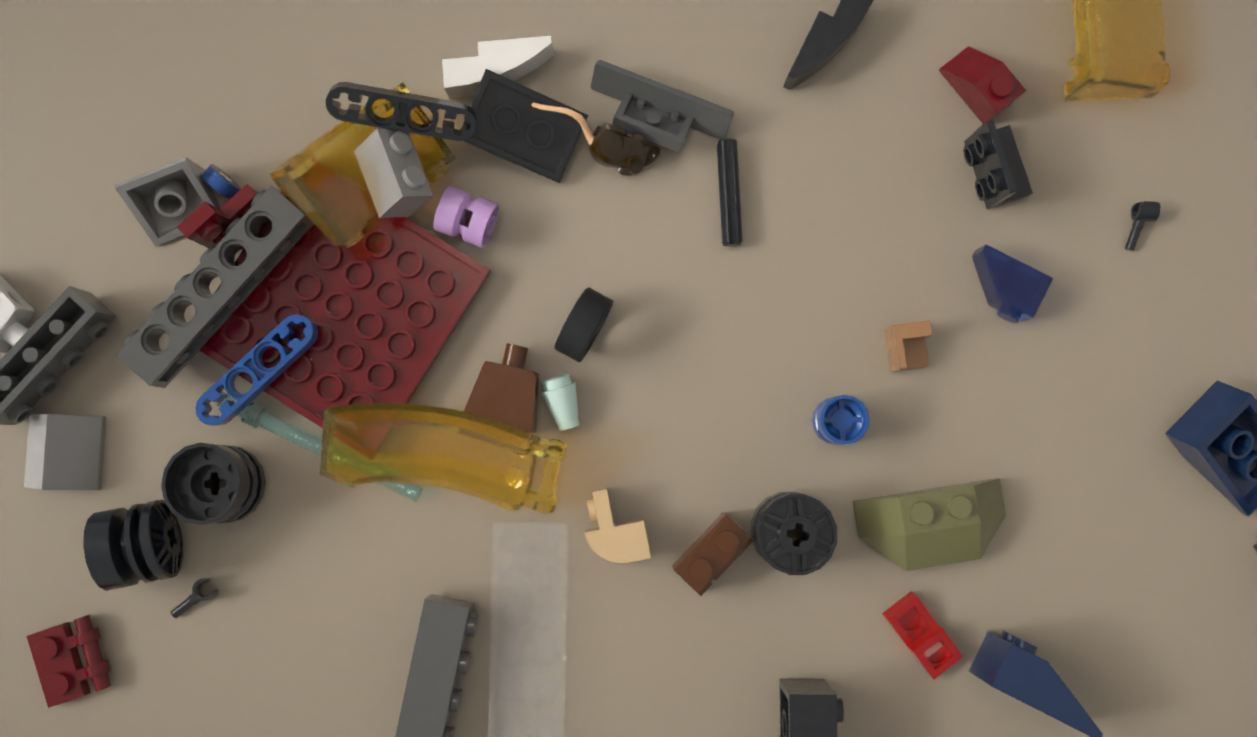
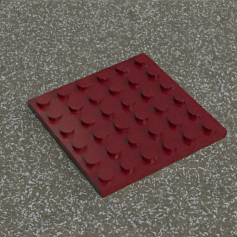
M304 155L280 192L315 222L314 225L199 351L230 370L290 315L298 314L310 318L318 328L317 340L274 380L264 392L367 457L374 458L490 276L491 270L406 217L379 218L369 194ZM271 221L261 226L259 231L261 238L270 234L272 230ZM245 249L241 251L236 259V266L241 265L245 261L247 256ZM295 324L292 327L295 331L294 336L288 341L282 340L281 337L277 341L285 345L291 353L293 348L287 344L294 338L304 340L306 335L303 333V330L307 326ZM275 347L266 349L262 355V362L267 368H274L281 359L280 352ZM248 373L239 374L240 377L253 384V380Z

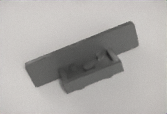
M597 60L595 64L591 89L621 101L614 115L612 125L628 130L627 133L645 136V140L678 153L682 149L690 128L719 139H725L734 116V111L603 60Z

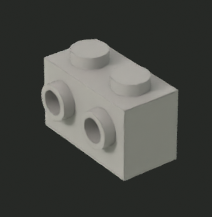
M377 128L354 151L379 218L410 217L433 196L410 133Z

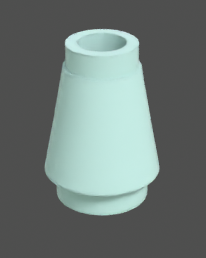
M563 374L541 381L543 390L540 393L559 431L579 426L576 382L571 381L570 374Z

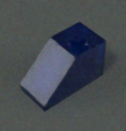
M987 244L975 250L972 259L988 305L998 310L997 315L1012 323L1034 318L1053 278Z

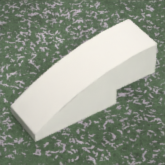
M551 36L478 42L479 56L442 59L444 89L449 99L474 96L485 69L516 81L534 71L554 56Z

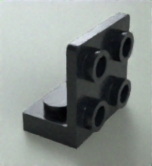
M993 120L985 122L964 141V158L968 166L973 167L977 179L975 181L976 193L978 198L985 202L987 209L1033 194L1010 125L996 129Z

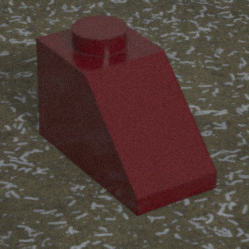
M969 46L939 69L940 73L982 124L991 121L1027 91L1002 61Z

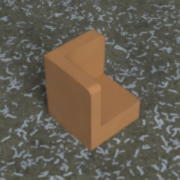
M930 320L892 325L885 329L891 372L928 367L929 361L925 338L932 335Z

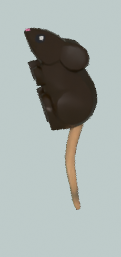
M532 103V107L567 114L580 123L586 140L589 143L592 158L600 165L617 168L621 175L629 176L639 173L644 167L653 163L661 153V150L657 147L643 145L645 136L633 134L632 137L628 136V130L609 123H604L602 127L597 126L592 134L581 114L564 107Z

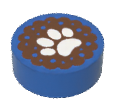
M210 164L202 174L203 179L214 190L228 199L232 198L241 189L228 174L213 164Z

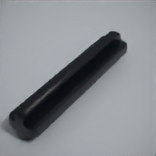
M725 138L719 140L717 144L722 244L727 247H735L741 245L743 241L738 150L736 139Z

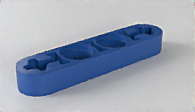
M298 314L290 315L284 319L198 399L195 409L199 420L211 426L225 425L230 422L315 343L318 337V328L315 322L308 317ZM295 324L299 326L306 325L307 327L303 330V333L306 335L304 340L294 338L287 344L293 348L291 353L285 345L277 341L280 337L282 340L288 341L294 336L295 331L292 327ZM270 347L277 348L281 355L280 362L274 368H267L262 362L264 351ZM246 372L251 376L253 385L250 391L240 394L236 390L234 382L239 374ZM228 395L237 400L236 403L226 400L219 408L222 413L221 416L209 415L212 411L211 401L222 402Z

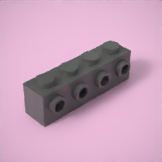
M69 286L0 359V425H16L25 421L32 414V407L42 396L50 394L58 386V379L65 371L81 362L85 356L84 351L92 342L101 339L107 334L110 329L109 324L117 316L91 292Z
M430 594L424 599L395 737H454L455 727L449 726L452 712H458L463 690L457 689L460 674H466L471 652L465 651L468 636L474 637L477 627L478 614L473 613L475 603Z

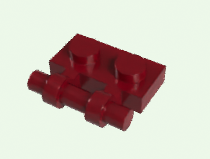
M90 614L74 619L78 632L77 635H73L70 622H66L26 636L48 708L91 693L87 681L88 678H92L96 692L111 686L107 673L111 668L108 659L103 660L97 640L101 636L98 627H93ZM82 645L88 665L84 668L77 648Z

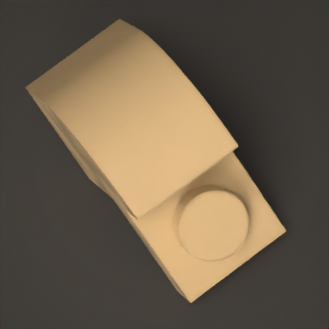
M608 488L592 491L593 499L587 500L590 521H598L599 527L587 529L584 532L592 550L601 558L613 563H630L650 559L651 554L644 518L615 524Z

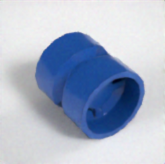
M848 395L825 399L817 405L812 417L813 429L817 436L826 443L835 445L857 442L865 435L870 421L868 410L862 401Z

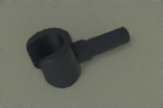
M1144 201L1132 206L1131 218L1134 221L1125 249L1134 251L1145 221H1157L1161 207L1159 202Z
M210 578L197 580L192 587V594L171 611V615L174 618H178L198 602L214 599L218 595L219 590L215 589L208 596H204L201 592V587Z

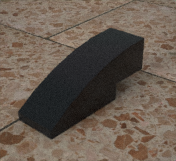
M841 0L833 17L819 11L783 87L790 90L808 80L825 67L855 34L874 0Z

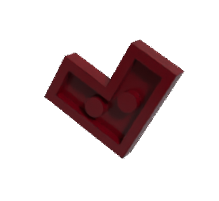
M246 184L220 209L205 201L181 222L177 228L186 238L207 248L217 246L226 236L225 231L235 219L242 218L251 208L252 200L259 192Z

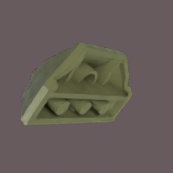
M1000 478L852 501L858 537L906 571L981 559L1006 516Z

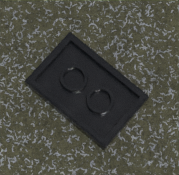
M485 69L470 106L476 114V130L473 136L464 142L560 183L582 132L581 125L576 119L567 114L541 110L532 107V103L568 108L581 114L585 120H587L588 115Z

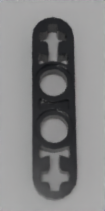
M351 82L334 84L326 98V108L329 114L335 119L454 141L470 139L475 133L477 126L474 110L469 105L461 102ZM341 93L348 94L349 101L361 103L362 95L368 96L365 114L359 113L362 105L350 104L348 109L344 110L341 109L340 102L334 99H339ZM378 99L389 100L394 107V113L387 118L379 117L374 113L372 104ZM417 106H425L431 110L433 118L427 124H418L412 119L411 110ZM439 109L445 110V119L454 120L457 114H463L465 121L470 123V125L464 124L462 130L455 129L454 122L443 120V128L436 127L439 120Z

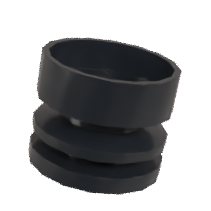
M196 443L185 446L171 457L163 472L161 488L164 502L170 511L183 521L195 524L231 523L244 519L256 510L264 496L266 480L262 465L255 455L244 448ZM225 480V487L220 488V481Z
M779 492L767 497L755 509L750 522V538L753 540L756 552L774 569L788 575H807L821 569L832 557L837 545V525L831 511L820 500L798 492ZM796 523H798V529L804 531L803 538H796L795 543H793L792 538L788 537L786 533L788 529H795Z
M163 499L150 501L146 504H135L129 510L123 507L96 512L86 522L83 536L85 560L92 579L103 590L109 591L138 584L140 580L148 583L158 579L172 578L177 576L181 570L183 562L181 528L177 516L170 511Z

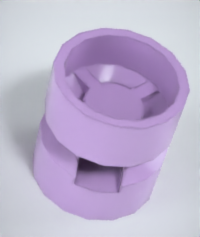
M450 185L444 191L437 206L433 229L453 238L461 234L464 242L483 249L489 242L496 226L500 205L483 197L473 200L470 192ZM472 211L473 215L471 217L469 225H467V220L469 218L470 212Z

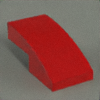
M912 591L882 613L933 680L963 658L944 629L935 622L925 606Z

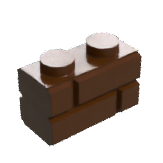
M722 512L672 565L673 570L702 596L712 585L711 581L717 580L753 540L730 517Z

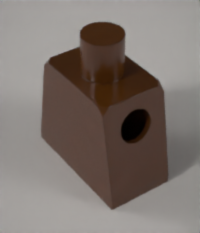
M507 343L502 364L489 361L484 362L462 417L535 433L539 374L524 369L528 348Z

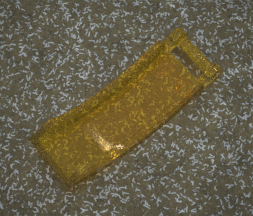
M401 403L342 405L330 407L324 411L320 475L348 487L376 482H402L436 486L483 499L510 511H518L522 506H525L537 512L549 514L554 512L556 508V483L560 463L566 457L567 445L561 440H547L497 420L448 408ZM537 456L546 459L540 492L531 489Z

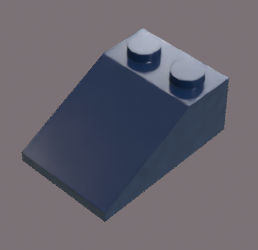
M1217 380L1165 434L1182 457L1242 514L1249 517L1257 508V401L1252 394Z
M1004 630L1000 637L989 631L987 632L969 672L991 687L1090 737H1102L1103 733L1049 662L1035 655L1038 647Z

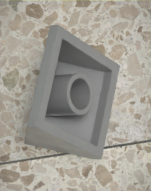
M187 157L115 184L116 191L155 247L184 236L177 226L205 201L220 209L213 188L203 179L202 174L205 169Z
M31 414L28 426L24 487L38 490H101L106 417Z

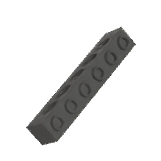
M272 185L268 190L259 192L252 200L251 208L242 218L235 219L225 231L226 236L217 246L208 248L200 258L201 263L191 274L184 275L174 287L175 292L166 302L159 303L149 313L150 319L140 330L132 332L124 340V348L116 356L149 386L166 388L315 222ZM271 221L272 230L270 234L261 238L259 234L261 226ZM245 249L247 253L245 261L241 265L236 266L234 261L235 255L238 251ZM219 277L221 286L216 293L211 294L209 290L210 283L214 278ZM193 304L195 315L192 320L186 322L184 318L185 310ZM167 332L169 344L164 350H161L159 340Z

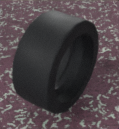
M590 287L586 288L566 319L556 340L555 350L577 362H581L597 338L614 301Z

